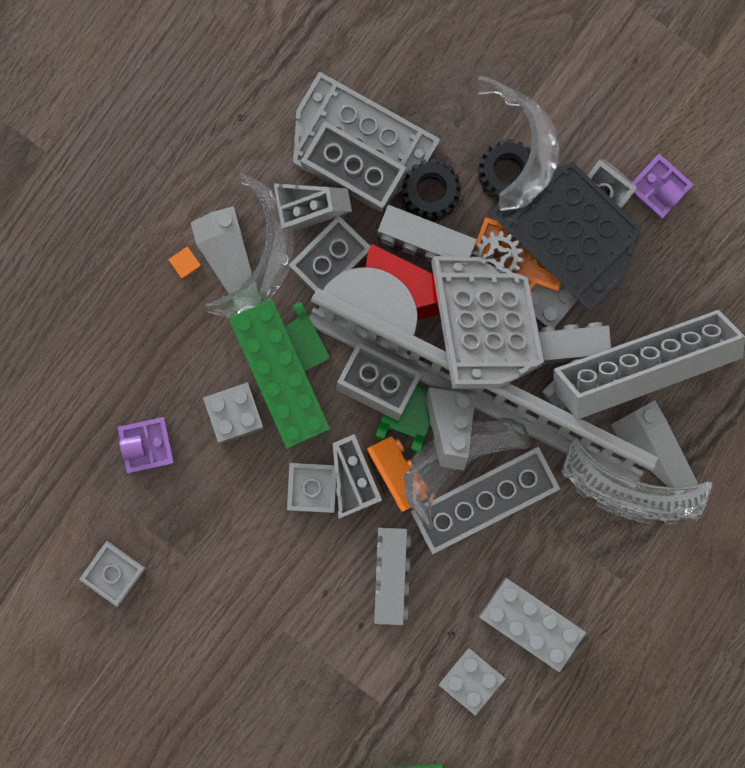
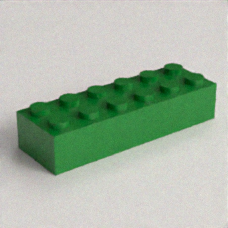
M270 299L229 317L286 448L329 430L328 423L273 300Z

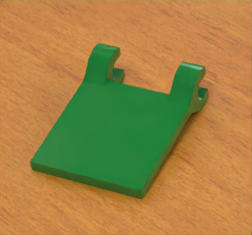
M302 302L293 306L299 318L284 327L305 372L330 359V356Z
M416 386L399 421L383 414L375 440H385L389 429L414 438L410 452L419 455L430 425L429 412L424 401L428 390Z

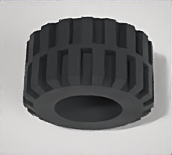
M508 139V142L500 140L496 145L493 143L488 150H485L478 168L479 184H482L483 191L489 193V197L498 198L497 201L501 202L510 192L515 193L514 197L519 196L518 190H522L524 194L528 191L525 187L527 184L532 187L533 181L524 184L520 188V182L528 177L537 178L538 163L535 162L536 157L530 153L531 149L528 146L525 148L522 146V142L518 141L517 144L513 143L512 139ZM501 160L514 161L521 169V177L512 183L499 180L494 173L496 163Z
M425 159L421 161V164H414L412 169L407 171L402 183L403 203L406 204L408 212L411 211L413 215L426 220L429 219L431 222H436L439 218L442 220L446 218V215H450L457 206L461 193V182H459L458 174L453 172L454 169L451 166L447 167L444 161L436 162V159H431V162H426ZM426 179L438 180L445 188V195L437 202H426L417 193L418 185Z

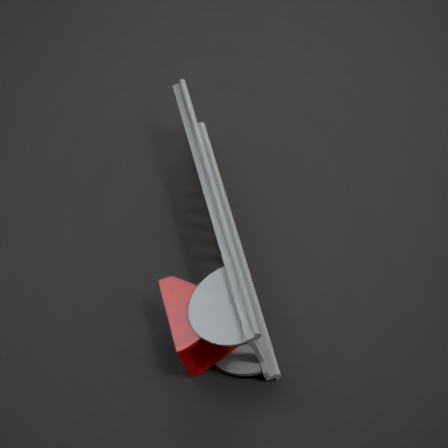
M372 244L367 253L363 268L350 269L337 275L323 290L317 288L312 296L311 302L320 306L319 309L313 308L309 317L316 330L354 349L357 343L360 342L422 373L419 381L433 388L475 395V409L567 455L574 438L581 454L593 468L633 488L636 487L639 478L643 474V471L633 467L635 463L650 471H653L656 466L657 456L582 419L577 420L574 415L510 383L501 388H485L496 393V397L483 392L484 388L452 389L450 375L440 371L441 367L449 370L447 353L413 336L417 321L440 315L434 275ZM420 356L433 362L432 366L420 361ZM505 399L518 404L517 408L505 403ZM527 409L540 415L538 419L525 413ZM550 420L561 427L557 429L547 424V422ZM572 431L582 436V438L579 440L568 433ZM594 442L604 448L599 450L591 446L590 443ZM616 453L625 459L621 461L611 455Z

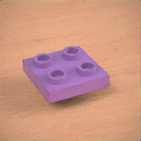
M658 154L632 182L637 187L633 195L661 220L694 185L661 154Z
M165 417L118 427L120 449L125 460L127 473L174 464Z

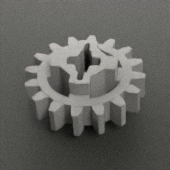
M500 231L499 236L496 237L493 232H490L491 238L487 239L483 235V243L476 242L475 245L479 250L472 252L474 257L486 259L485 263L495 266L496 270H499L501 267L505 268L508 261L513 260L508 269L511 272L514 270L520 272L521 269L517 264L523 263L524 260L518 257V255L523 254V249H516L520 243L518 240L512 243L513 237L511 234L505 238L503 231ZM499 242L507 244L510 248L504 249L499 245ZM491 245L488 253L483 255L484 250ZM497 252L502 256L500 262L492 259L495 258V253Z

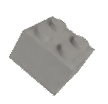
M248 382L203 398L218 443L222 444L265 429Z

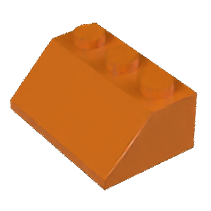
M391 436L367 448V452L402 513L427 499L424 494L428 493L422 480L417 482L413 473L417 471L410 459L405 461L402 452L405 450L399 439L394 441Z

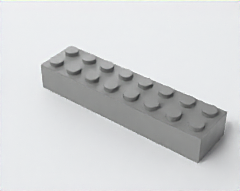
M719 310L555 368L553 391L578 420L742 359L745 336Z

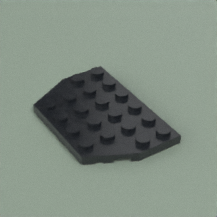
M572 162L537 175V178L528 177L520 182V188L532 181L534 184L532 187L527 184L525 187L528 191L524 194L522 190H518L519 196L514 197L515 193L510 192L490 212V215L513 238L518 240L591 313L624 280L641 227Z

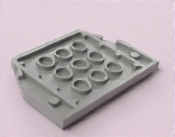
M319 72L296 110L293 164L331 186L338 188L301 165V159L324 121L407 168L406 173L412 169L414 164H421L422 160L426 159V162H429L441 139ZM403 180L401 181L400 185L398 186V188H397L396 192L394 193L393 197H394L395 195L399 194L400 192H402V183H403Z
M434 256L431 260L452 389L501 388L541 367L544 363L528 278L518 273H512L506 268L501 267L499 270H496L495 266L485 263L486 259L481 257ZM468 261L467 266L460 263Z

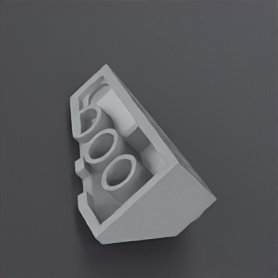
M600 159L587 175L621 208L637 189L623 173L605 159Z
M234 206L211 212L191 222L197 247L236 306L259 301Z
M655 400L610 425L616 437L658 457L656 466L651 472L676 495H680L698 484L667 420Z

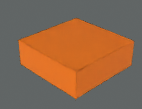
M188 246L168 259L182 280L202 267Z

